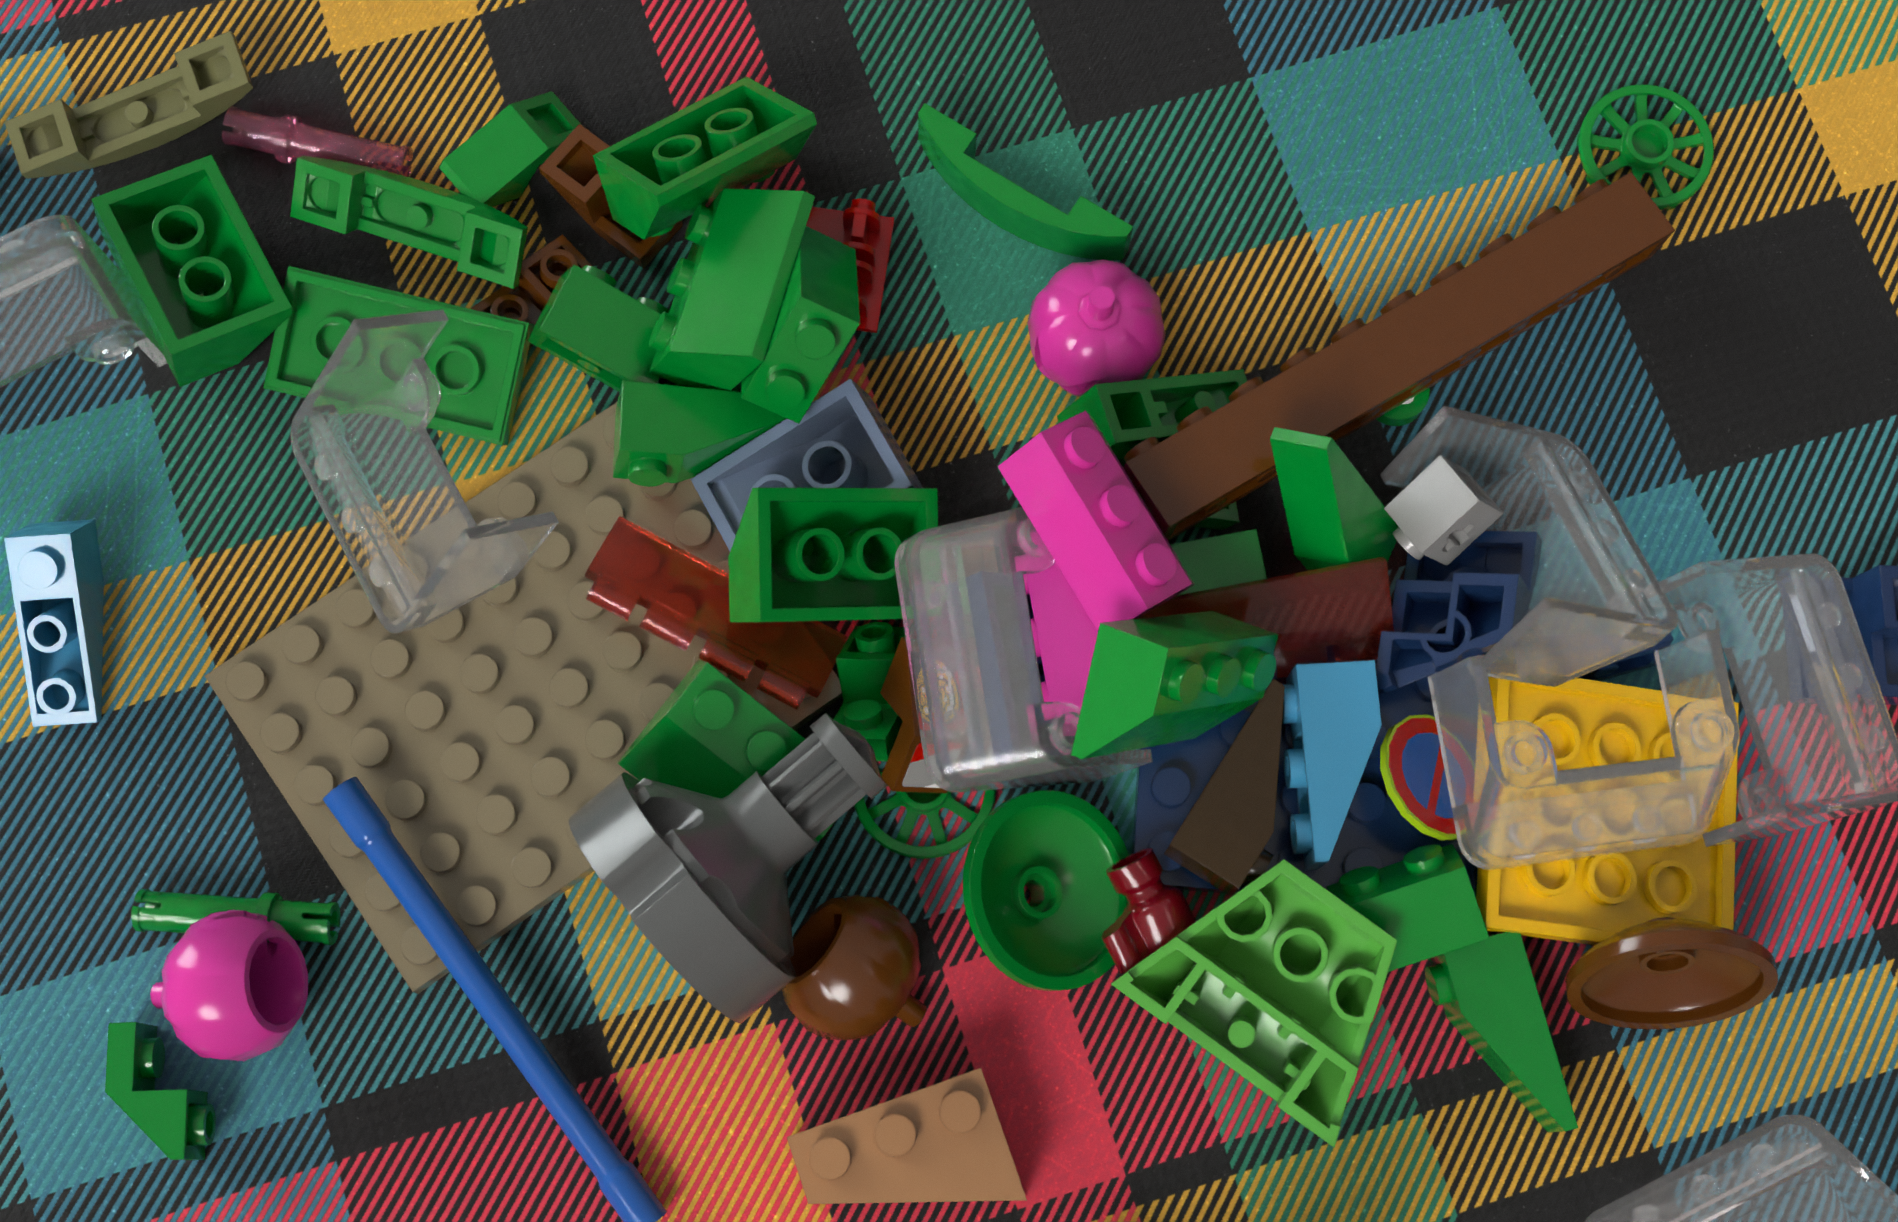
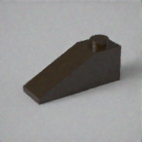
M1275 679L1271 681L1265 690L1264 697L1258 701L1164 852L1165 856L1230 897L1240 888L1242 883L1248 885L1261 876L1274 856L1265 850L1264 847L1274 832L1285 686Z

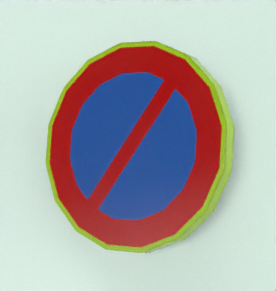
M1409 715L1389 728L1380 746V771L1387 794L1401 816L1421 833L1441 841L1462 839L1481 826L1483 822L1481 799L1483 765L1468 740L1449 723L1431 715Z

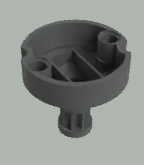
M827 713L810 726L814 733L767 773L761 775L759 772H755L724 798L705 795L645 778L638 781L630 774L623 772L569 818L571 832L584 856L605 886L620 900L629 912L635 925L668 963L705 1000L723 1015L737 1023H743L796 977V971L790 960L794 955L786 874L796 863L819 845L816 839L818 835L865 795L873 799L888 786L881 777L874 750L868 741L859 732L833 720Z

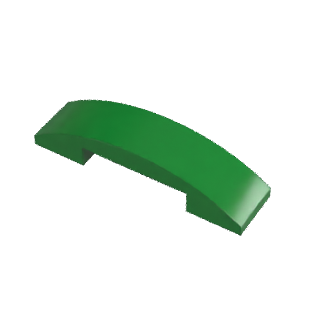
M926 103L918 112V140L928 159L949 187L979 214L1018 238L1061 254L1095 260H1122L1129 249L1133 226L1082 196L1079 197L1067 215L976 161V133Z
M310 156L297 158L290 217L342 234L358 229L457 261V271L512 289L519 286L528 227L513 217L465 195L407 176Z

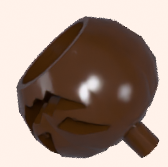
M848 895L832 898L817 907L793 935L794 955L790 958L796 971V977L782 991L788 1008L807 1031L827 1040L865 1039L876 1034L894 1016L910 1027H915L922 1021L927 1007L910 994L921 968L917 934L905 914L893 904L877 896Z

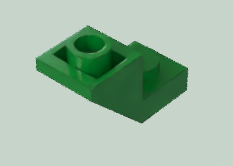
M552 91L508 105L443 159L439 168L462 195L494 207L520 198L538 166L548 159L580 122Z
M872 622L863 626H855L836 657L843 704L833 720L859 732L872 746L876 761L887 762L903 722L880 692L901 637L917 638L915 627H892L885 622Z
M138 1022L109 1023L105 1093L170 1160H205V1145H211L216 1129L214 1107L212 1104H207L208 1092L189 1089L155 1090V1078L161 1077L165 1065V1047L163 1040L157 1037L158 1026Z

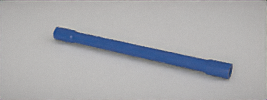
M357 777L350 778L331 790L323 798L327 807L354 845L367 855L597 1178L600 1190L623 1222L658 1221L667 1213V1210L634 1164L624 1158L394 836L389 821Z

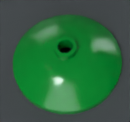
M1040 790L1025 793L1003 802L985 818L973 836L968 848L963 871V898L970 927L975 939L989 960L1006 976L1024 986L1043 991H1062L1079 988L1100 978L1115 964L1102 939V934L1123 914L1128 900L1125 895L1116 893L1106 870L1114 863L1129 856V853L1118 831L1103 813L1075 795L1061 791ZM1025 885L1029 889L1031 895L1029 904L1027 903L1024 895Z

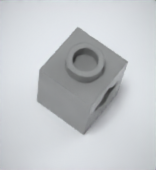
M1439 455L1384 508L1399 526L1393 531L1395 539L1411 556L1420 560L1425 555L1446 566L1504 514L1465 468L1442 455Z

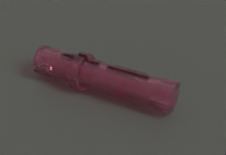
M231 106L224 117L223 125L233 127L232 132L222 131V139L225 145H236L274 154L275 159L279 162L291 164L298 157L310 156L367 166L409 177L412 166L403 165L404 160H413V151L409 146L393 145L302 123L300 117L289 114L283 115L280 119Z

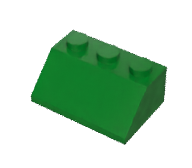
M746 76L594 154L593 158L613 220L645 240L649 237L660 236L669 232L675 226V223L692 215L700 204L708 207L724 188L741 189L750 183L761 182L770 178L776 169L798 157L817 122L814 112Z
M212 155L91 199L101 234L179 387L239 364L293 313L292 306Z
M724 188L708 207L700 204L696 208L685 233V239L693 242L687 259L682 257L678 261L667 286V292L675 295L669 313L664 311L660 315L650 336L649 347L656 350L650 373L679 386L731 391L764 361L815 199L814 195L805 191Z
M752 488L728 557L730 622L940 618L937 488Z
M1214 611L1100 623L1071 755L1080 759H1087L1194 739L1264 697L1265 689L1271 683L1276 670L1274 651L1278 634Z
M698 660L617 764L639 781L645 778L705 795L724 798L755 772H759L761 775L767 773L800 745L805 738L708 662ZM834 823L816 837L817 841L824 837Z

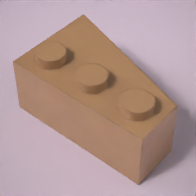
M981 1068L787 1137L808 1204L1027 1201Z

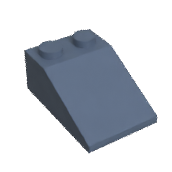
M852 379L847 380L812 402L799 424L785 419L690 479L729 551H731L752 488H923L871 396Z

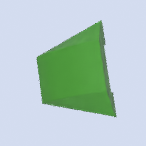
M1283 859L1111 982V985L1164 1024L1169 1022L1277 1101L1280 1109L1329 1145L1335 1147L1341 1128V1120L1351 1088L1355 1082L1358 1064L1371 1022H1373L1397 939Z

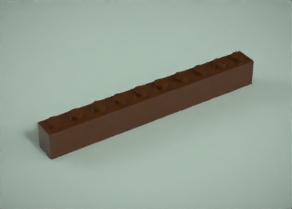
M1632 172L1610 185L1605 179H1600L1583 190L1574 199L1575 205L1561 212L1558 206H1553L1541 213L1526 227L1528 232L1513 239L1507 233L1495 239L1479 253L1478 257L1480 259L1469 266L1464 267L1461 261L1455 262L1438 273L1430 281L1431 287L1420 294L1415 295L1410 289L1397 295L1381 309L1382 315L1367 324H1365L1362 318L1348 323L1330 339L1332 344L1317 353L1311 347L1299 351L1280 367L1282 373L1265 383L1261 377H1255L1245 382L1229 396L1230 403L1214 412L1208 406L1196 410L1176 427L1178 433L1162 442H1159L1155 436L1142 441L1124 456L1126 463L1123 468L1169 541L1278 477L1270 443V436L1274 427L1331 437L1335 442H1338L1648 260L1672 235L1675 229Z

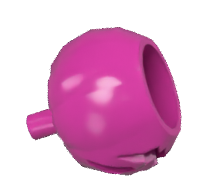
M1104 259L1092 262H1073L1056 272L1046 287L1033 300L1027 321L1031 352L1037 368L1046 378L1059 384L1064 391L1078 397L1082 396L1095 384L1143 379L1151 366L1161 356L1166 336L1160 298L1149 282L1136 275L1125 264Z
M228 910L211 913L190 925L166 957L162 969L163 982H156L152 986L150 993L152 1004L158 1009L163 1008L164 1016L172 1024L176 1037L200 1057L246 1061L281 1046L304 1012L308 998V972L305 958L299 946L279 923L273 920L269 922L267 921V916L242 910Z

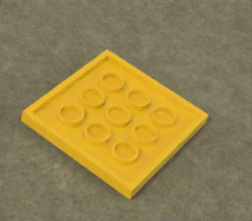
M1497 666L1488 670L1481 793L1483 822L1479 833L1476 900L1487 931L1520 933L1522 936L1596 945L1626 928L1662 917L1702 921L1733 930L1739 703L1505 666Z

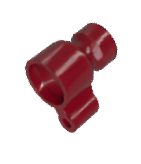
M1146 848L1114 863L1106 870L1116 893L1125 895L1128 900L1123 914L1102 934V939L1120 974L1130 970L1196 922L1182 891L1175 886L1165 885L1160 877L1163 868L1153 848Z

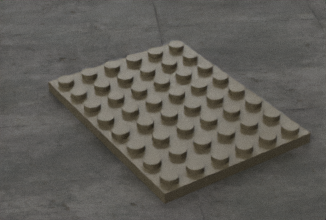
M617 402L205 675L206 680L414 993H421L448 974L449 971L367 855L354 845L323 801V798L335 787L350 778L357 777L389 821L394 836L474 948L479 952L594 872L571 832L569 818L623 772L630 774L617 764L698 660L708 662L795 731L843 698L839 678L798 621L730 622L728 566L730 551L690 479L679 483L665 482L659 486L646 487L636 485L629 479L613 478Z

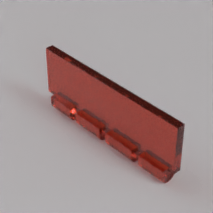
M621 516L615 522L585 573V577L594 581L586 600L626 621L630 618L637 604L648 609L639 628L685 652L695 635L707 640L698 659L708 662L710 665L742 682L746 681L753 666L764 670L765 672L756 689L795 710L799 708L806 693L818 698L836 662V657L840 654L847 640V636L819 621L730 622L728 573Z
M1384 557L1181 594L1137 618L1214 611L1278 634L1274 651L1276 658L1274 675L1276 678L1287 677L1297 664L1328 663L1325 646L1333 645L1336 662L1377 660L1381 631L1394 632L1387 560Z

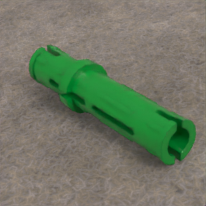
M140 889L135 895L134 900L136 903H145V907L132 906L131 911L132 926L135 931L185 933L191 924L211 913L242 910L267 916V921L273 920L279 923L295 941L316 942L325 945H333L336 942L338 933L337 931H330V926L340 928L341 919L340 907L336 902L283 900L279 893L268 892L263 893L260 898H244Z

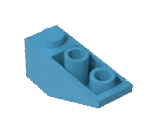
M95 519L31 523L4 538L32 725L37 727L96 723L102 718L104 579Z
M1375 660L1297 664L1287 676L1286 684H1284L1282 724L1290 723L1293 749H1285L1284 775L1287 788H1297L1299 814H1292L1290 818V838L1294 854H1303L1305 871L1318 870L1329 861L1382 726Z

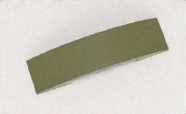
M228 31L176 52L174 55L178 63L177 67L73 109L62 99H59L4 121L21 174L27 179L49 177L110 164L175 140L222 114L253 89L235 35Z

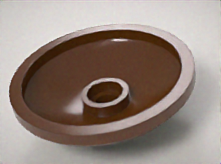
M1662 917L1626 928L1587 950L1569 970L1565 984L1569 1004L1575 1011L1588 1019L1623 1028L1673 1029L1723 1020L1753 1008L1774 991L1778 983V973L1775 959L1771 952L1747 935L1702 921Z

